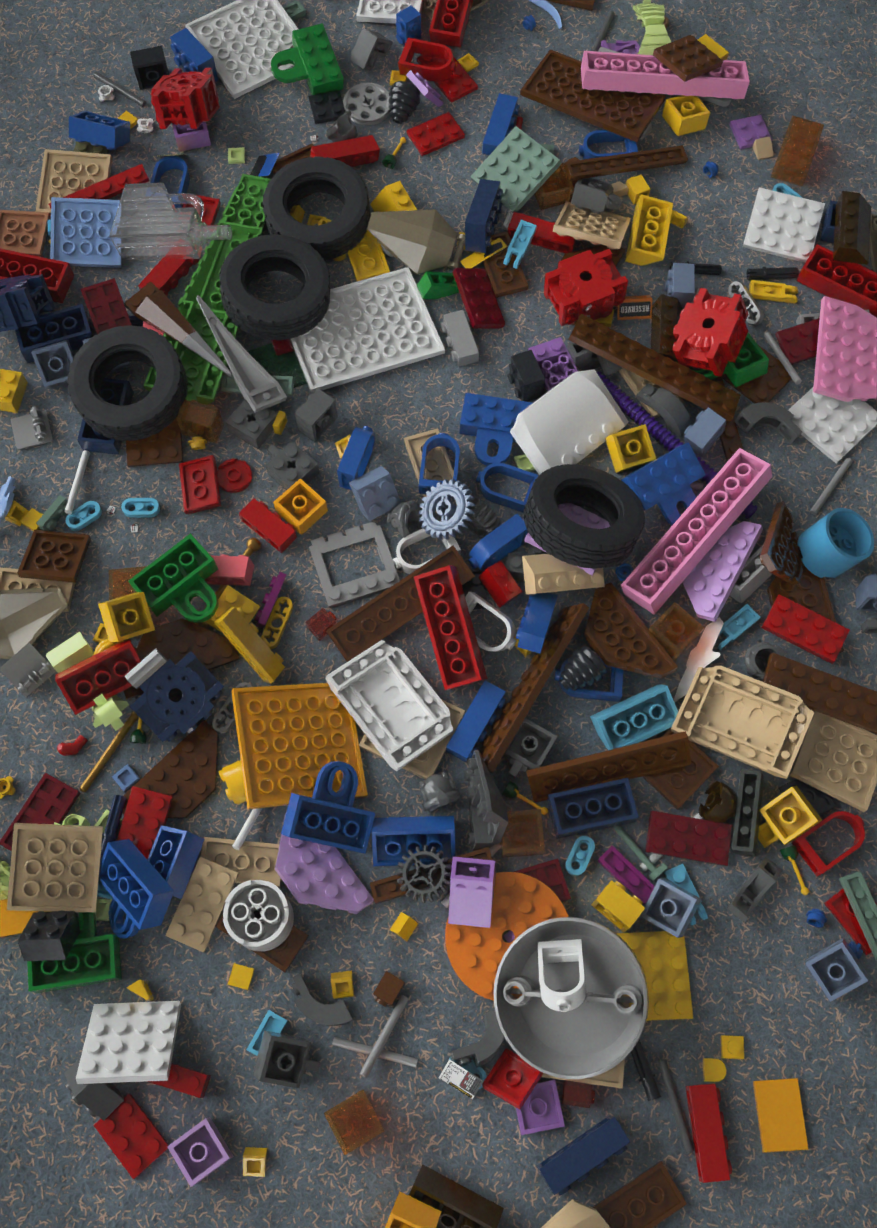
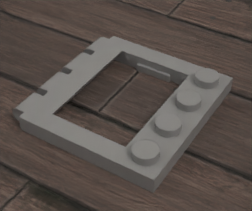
M375 521L363 524L364 530L362 531L359 526L346 529V536H343L341 531L327 535L328 541L326 542L324 537L311 540L312 546L309 549L329 608L383 592L400 581L380 525L377 526ZM375 538L376 548L385 570L332 587L331 578L321 554Z

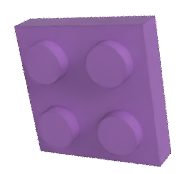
M410 70L406 76L437 107L442 106L441 95L418 72L415 74Z
M761 115L730 121L729 125L740 150L753 147L756 139L771 138Z
M555 1080L537 1083L522 1108H516L521 1135L565 1127Z

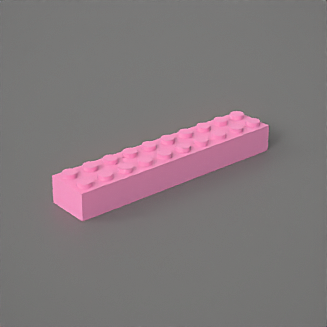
M584 51L581 64L582 89L744 99L750 82L746 61L723 60L722 67L686 82L653 55Z
M739 448L621 584L624 595L655 615L772 478L771 464Z

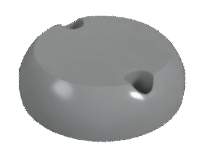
M560 917L546 920L527 929L515 939L505 952L499 964L494 983V1007L505 1039L526 1063L554 1077L584 1079L612 1069L630 1054L645 1028L649 996L646 977L635 953L620 936L609 928L588 919ZM581 939L586 997L583 1003L576 1009L567 1012L553 1010L546 1006L541 998L538 942ZM579 961L544 963L545 985L555 992H568L574 989L580 981ZM512 994H522V996L515 998ZM622 1002L634 1004L631 1007H625Z

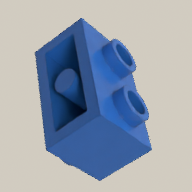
M412 5L396 14V38L400 44L403 43L405 45L407 38L421 39V14Z

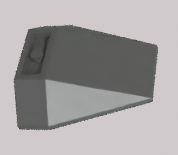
M474 750L472 758H469L468 761L469 768L465 770V781H468L467 798L469 799L470 833H468L467 841L468 845H471L472 852L499 844L508 824L506 803L479 750Z

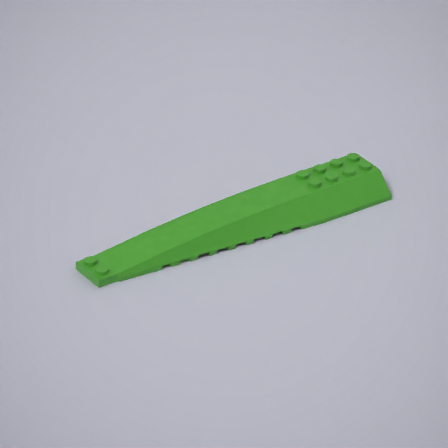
M242 174L239 185L235 188L223 212V218L219 220L217 230L212 234L209 246H206L205 254L199 260L198 268L193 273L192 280L187 285L185 294L178 303L177 309L225 366H227V362L196 297L199 295L236 339L238 327L229 319L222 304L220 270L225 258L234 248L244 241H248V239L262 236L266 220L263 211V195L267 184L271 180L270 178ZM164 333L163 336L175 348L186 371L188 392L184 406L201 408L214 402L224 372ZM152 366L144 383V388L148 391L152 390L156 381V369Z

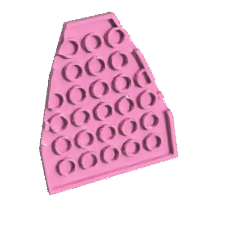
M827 296L822 298L814 393L845 402H851L854 399H861V401L876 399L877 401V318L857 305Z

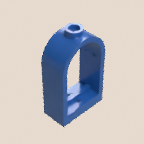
M596 130L588 133L584 138L583 145H579V156H582L583 159L638 152L635 141L608 130ZM624 141L626 152L598 154L592 152L588 146L594 143Z
M167 156L156 163L146 196L149 207L182 210L190 182L187 164L183 159L178 156ZM171 169L183 171L178 195L157 193L159 182L164 172Z
M363 426L362 429L356 427L353 430L337 469L339 487L352 490L349 482L364 475L375 444V432H373L372 428Z
M439 433L430 437L423 446L419 494H426L427 491L431 492L432 486L437 487L438 482L443 483V481L424 479L427 455L435 447L443 446L453 451L455 454L453 479L455 481L458 479L460 448L457 441L446 433Z
M493 463L488 465L482 472H478L476 482L480 483V491L487 500L524 513L531 488L539 475L505 463ZM492 474H503L530 483L523 502L490 490L485 485V480Z
M516 514L482 538L469 553L470 559L468 561L474 569L479 567L481 571H485L488 567L508 556V553H512L523 545L528 534L524 520Z
M568 659L564 661L561 669H555L554 680L559 681L561 689L571 697L620 702L622 698L623 669L605 665V667L611 668L610 692L585 689L573 691L571 688L566 690L560 683L562 679L560 674L565 670L564 666L568 664Z

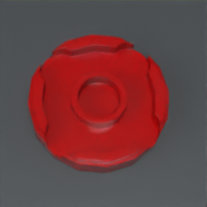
M234 458L226 460L219 465L217 470L219 486L226 492H241L252 482L253 474L251 467L243 460Z

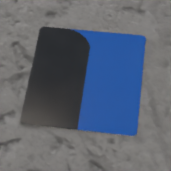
M280 153L259 156L250 175L259 177L269 176Z

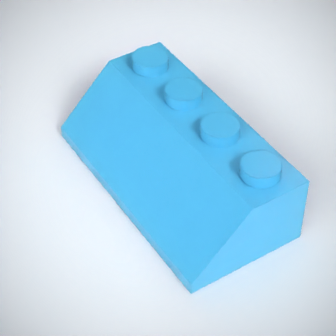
M658 684L590 716L606 748L612 750L639 743L671 728L678 710L668 686Z

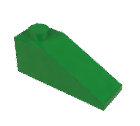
M426 271L417 284L422 299H439L460 293L453 273Z

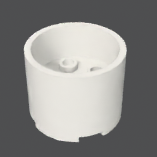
M263 880L243 882L230 892L225 901L223 922L227 932L235 941L250 950L268 951L274 949L286 940L292 930L294 913L291 903L283 892L271 882ZM256 910L260 912L261 918L259 919L255 917L254 911Z

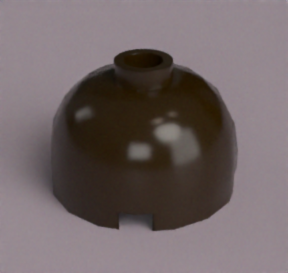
M713 782L705 791V794H709L705 805L701 803L698 811L699 815L704 819L715 823H722L735 816L737 796L734 790L723 782Z

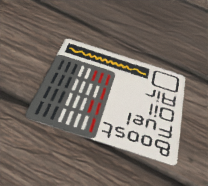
M452 1060L447 1062L439 1076V1079L470 1099L474 1098L483 1083V1080Z

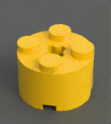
M238 760L223 767L219 771L221 780L227 784L228 789H225L228 799L240 805L246 802L241 760Z

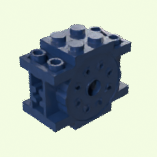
M43 274L0 279V332L38 324L41 313L56 309Z
M189 652L176 665L169 659L139 687L145 693L129 707L162 742L165 740L170 742L178 734L176 732L177 729L183 734L186 732L191 734L198 727L197 722L201 718L206 720L214 713L211 709L215 706L209 700L212 698L215 701L223 693L221 689L224 686L192 652ZM173 688H177L182 692V698L177 702L171 701L168 696Z

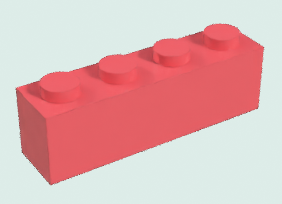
M221 554L220 556L210 555L214 559L218 570L205 579L207 584L251 585L254 564L249 557L245 555L229 556L226 554Z

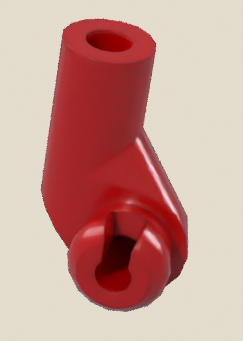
M79 735L74 743L62 742L58 744L57 751L63 756L76 755L88 740Z

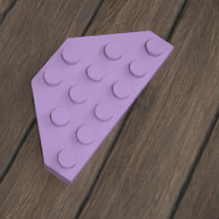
M743 521L728 528L682 582L699 618L716 622L763 531L762 525Z
M281 834L275 871L298 903L305 905L313 904L321 908L348 911V913L358 914L374 902L373 897L336 847L290 838Z

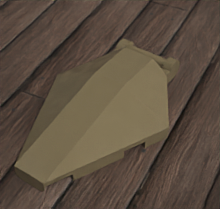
M436 209L371 213L366 230L377 238V241L396 259L398 258L406 265L405 267H409L410 272L414 275L443 267L450 269L460 268L459 263L465 246V235L456 233ZM456 240L459 242L453 262H451L449 259Z
M61 588L0 590V659L9 660L28 643L33 645L69 606Z

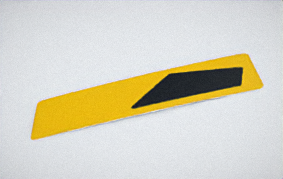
M498 238L491 242V246L487 247L486 253L474 252L460 262L465 268H473L506 248L507 245L501 238Z

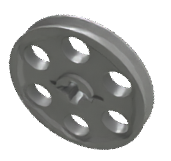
M357 84L350 88L344 96L343 105L345 112L349 111L350 107L357 108L355 111H351L352 114L349 118L357 124H378L384 121L390 114L389 92L379 84ZM367 90H373L374 92H373V93H367L366 91H367ZM354 94L359 95L358 98H352L351 96ZM385 97L386 100L380 101L379 98ZM383 110L384 113L378 114L376 111ZM368 115L369 118L364 119L361 116Z

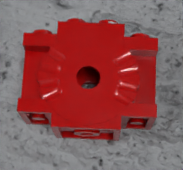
M175 68L170 75H163L151 89V103L155 108L156 121L159 123L160 129H167L171 123L175 125L189 124L191 129H197L202 122L210 121L220 108L212 68H205L202 73L194 71L182 72L181 68Z
M610 249L594 255L591 250H587L559 261L558 269L545 273L544 296L552 302L559 315V323L562 327L573 324L578 320L580 314L588 316L593 320L605 318L612 314L613 306H619L625 300L628 279L626 276L622 277L612 261Z
M700 288L698 295L694 297V303H686L685 308L680 313L678 324L673 329L676 339L673 345V352L679 364L688 368L691 366L711 370L715 376L721 377L728 361H736L748 334L745 322L749 314L740 294H734L732 298L711 295L707 289Z

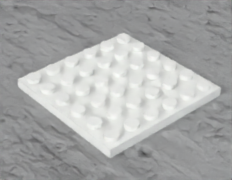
M236 0L185 25V28L213 56L217 75L234 99L276 79L271 72V60L276 53L294 48L292 44V31L298 29L278 0ZM286 64L279 66L278 68L280 70H286L293 68L294 65Z

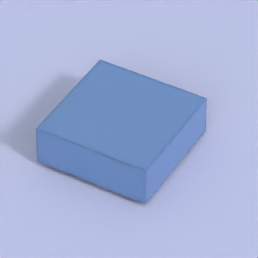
M129 764L112 776L124 792L128 791L140 780Z

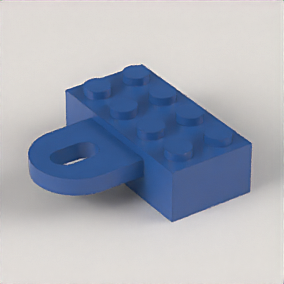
M465 393L460 421V434L476 436L475 456L479 462L488 466L493 463H505L509 459L512 443L516 442L510 433L511 428L514 427L518 414L533 402ZM490 443H496L499 446L498 453L494 457H490L487 454Z
M688 442L621 479V481L634 491L641 501L644 511L657 504L666 521L672 526L681 516L676 507L677 502H681L685 509H687L697 498L690 484L706 474Z
M341 761L327 763L318 773L312 797L291 793L281 834L290 838L366 854L375 813L353 807L358 787V776L354 768ZM341 770L343 772L341 787L337 792H334L332 789L334 776L337 771Z
M130 839L108 842L100 862L99 881L113 897L109 908V921L113 932L119 938L125 939L135 936L139 930L160 926L174 890ZM126 913V919L123 924V916Z

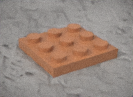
M0 210V248L42 257L48 232L47 220H50V214L48 212Z

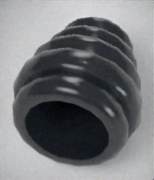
M397 81L389 91L390 116L393 118V122L397 124L406 122L420 104V90L409 82Z
M583 646L581 650H575L573 656L568 659V664L564 666L565 670L560 674L562 677L560 683L566 690L571 688L573 691H576L578 688H584L586 685L591 686L594 682L601 681L603 679L602 675L607 673V668L592 649L588 646Z

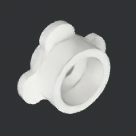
M108 85L101 86L98 90L100 94L99 100L101 102L114 100V89Z
M138 119V132L149 133L153 131V119Z

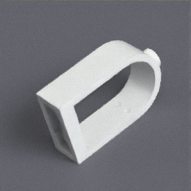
M420 529L400 540L396 549L397 557L393 559L397 569L401 568L405 573L411 574L427 563L411 565L406 563L401 557L402 551L407 546L431 536L425 532V529ZM450 534L449 540L443 537L442 542L446 549L454 545L461 556V549L455 538Z
M468 592L465 599L469 613L479 603L503 620L507 627V637L501 645L491 647L476 636L478 646L486 651L499 652L505 649L511 650L517 642L514 639L516 629L513 621L476 593Z
M581 939L538 942L539 982L541 998L544 1004L553 1010L561 1012L576 1009L583 1003L586 997ZM579 961L580 981L574 989L568 992H555L545 985L544 963Z

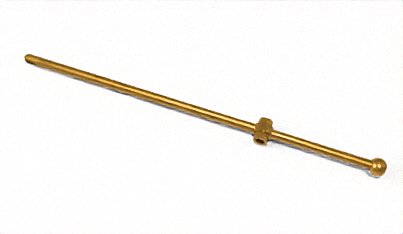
M250 538L247 541V549L242 555L250 558L253 552L261 548V542L257 538ZM221 585L215 594L218 599L227 585ZM206 622L195 623L207 629L211 626ZM134 711L80 786V791L86 792L131 729L139 717Z

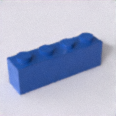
M499 93L483 140L482 154L490 155L512 131L511 127L514 128L516 117L514 116L518 115L520 109L518 97Z
M549 592L537 593L534 596L530 595L517 631L516 639H519L517 647L541 653L558 595Z
M484 681L448 742L446 752L466 763L469 758H472L474 750H478L475 748L478 742L482 743L487 736L486 728L488 725L492 726L495 722L497 709L503 708L507 700L504 698L506 691Z

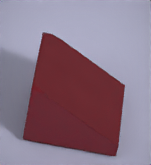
M289 339L271 340L277 356L294 351Z

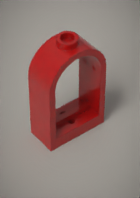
M407 38L398 61L400 75L406 76L411 70L415 74L418 72L426 80L439 82L446 80L453 71H456L457 61H453L452 51L446 45ZM414 53L443 58L448 61L441 67H429L411 63Z
M838 811L823 819L791 843L796 845L798 853L814 874L819 876L862 845L865 838L864 821L858 815L846 811ZM832 819L844 820L853 828L855 841L848 850L825 865L806 840V837Z

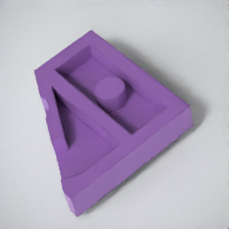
M606 40L601 41V47L619 53L638 54L640 49L637 41L616 40V43H606Z

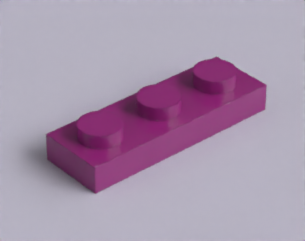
M279 572L277 577H272L269 584L272 589L270 594L266 592L262 603L265 605L263 610L259 609L254 620L258 622L255 627L264 628L287 574Z
M611 846L597 861L632 895L638 897L643 902L642 905H644L655 886L616 848Z

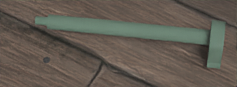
M621 826L612 827L650 870L651 874L649 877L652 881L656 880L669 868L665 863L656 868Z

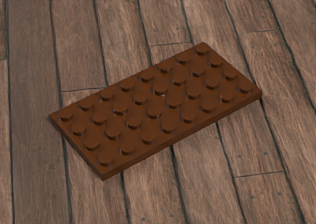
M551 49L520 90V95L635 142L639 141L666 99L665 94L582 89V62Z

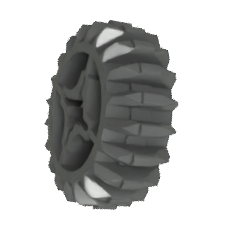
M478 498L470 501L476 507L470 508L475 514H468L472 522L465 521L469 531L479 538H484L502 525L497 514L488 505L484 504L483 501H479Z
M427 845L424 846V851H421L420 847L417 846V853L413 854V851L409 850V858L405 855L402 856V859L406 862L405 864L398 863V866L403 870L396 871V874L403 877L397 879V883L403 884L400 887L402 892L408 890L406 892L407 898L414 894V902H417L419 896H421L422 903L426 902V897H429L432 903L434 902L433 895L436 894L438 899L441 898L440 890L443 893L448 892L444 885L450 886V881L446 878H451V872L447 871L452 869V865H445L448 863L449 858H442V851L435 855L436 847H432L431 851L428 852ZM428 858L436 861V863L424 865L420 859ZM414 863L417 871L412 876V879L408 881V872ZM419 866L425 872L430 871V873H428V878L430 882L424 876L419 877L420 875H422ZM439 868H441V879L438 882V884L435 885V883L433 882V875L437 872ZM425 883L430 889L418 890L412 886Z

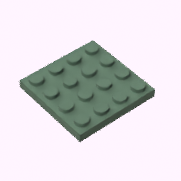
M515 126L470 177L477 184H479L480 179L500 181V189H503L500 203H503V206L514 213L524 206L562 163L560 159Z

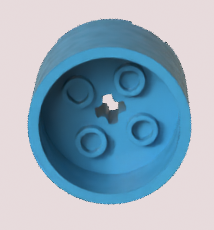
M837 508L803 531L798 538L797 546L800 547L803 556L801 561L810 572L820 578H836L871 555L874 549V536L870 526L862 516L847 508Z

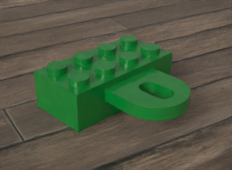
M323 23L293 30L292 44L294 48L276 53L271 60L273 76L283 83H293L306 79L311 95L343 90L344 78ZM286 64L294 65L293 68L286 70H280L278 68L279 66Z
M748 333L736 361H728L722 375L726 374L733 385L738 387L768 373L769 358ZM689 367V369L711 380L719 377L715 376L711 370H694V367Z
M191 533L128 581L136 593L144 592L148 607L156 617L173 605L186 620L193 623H201L209 620L218 608V598L205 581V579L218 570L214 559ZM200 597L206 603V608L203 611H197L191 604L192 598Z
M78 912L80 933L66 960L27 961L28 992L42 993L122 980L119 937L115 934L97 936L95 912Z

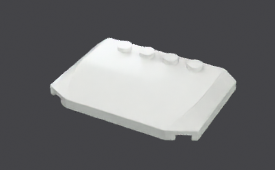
M593 369L574 372L520 412L510 433L540 475L551 467L577 464L606 441V437L620 431L629 421Z
M381 640L328 674L326 681L385 761L397 772L453 733V726L451 725L448 707L401 649L393 648Z

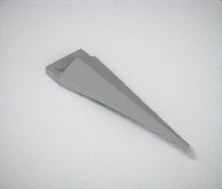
M197 295L196 299L234 379L244 399L247 400L254 413L286 401L287 396L279 383L244 349L203 299Z

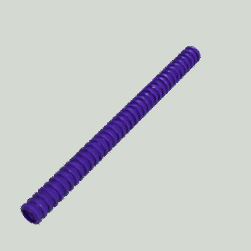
M601 371L596 372L619 408L622 409V412L626 413L628 417L631 416L630 419L635 420L636 424L639 423L638 426L646 424L648 434H651L652 438L655 437L657 442L660 441L659 444L664 445L665 449L668 448V452L684 444L683 442L680 443V439H676L672 432H668L667 428H663L664 426L659 424V421H655L651 414H647L643 407H639V404L634 403L633 399L630 400V396H626L625 392L622 393V389H618L617 385L614 386V383L610 382V379L606 378L605 375H602ZM697 457L706 474L702 477V481H706L708 485L718 472H714V468H710V465H706L704 460L701 461V457ZM751 501L741 515H745L746 519L750 518L757 511L758 506H754Z

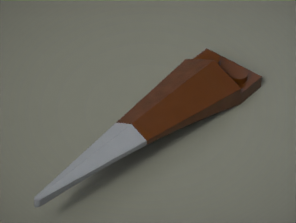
M149 282L124 302L125 307L137 318L175 339L232 377L230 370L164 292L160 291L152 282Z

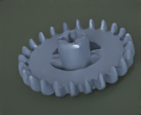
M445 479L443 483L438 482L437 487L432 486L431 492H426L427 497L422 498L424 503L419 506L422 508L419 511V515L422 516L419 522L422 523V528L431 537L438 538L439 540H443L444 537L449 540L450 534L456 538L455 531L462 534L460 527L468 528L465 521L472 522L468 514H475L474 511L470 510L471 507H476L474 503L470 502L475 500V498L469 495L472 494V491L468 489L466 484L454 479L450 481ZM450 496L454 497L457 506L450 502ZM435 507L436 512L441 516V521H438L435 517Z

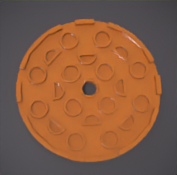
M516 872L496 873L491 928L448 924L447 919L445 943L450 963L455 973L468 988L478 995L494 1001L496 973L509 946L523 932L538 923L549 919L568 917L567 911L558 896L538 879ZM507 930L512 931L515 935L514 940L510 943L504 942L502 938L503 933ZM512 994L515 998L522 996V994Z

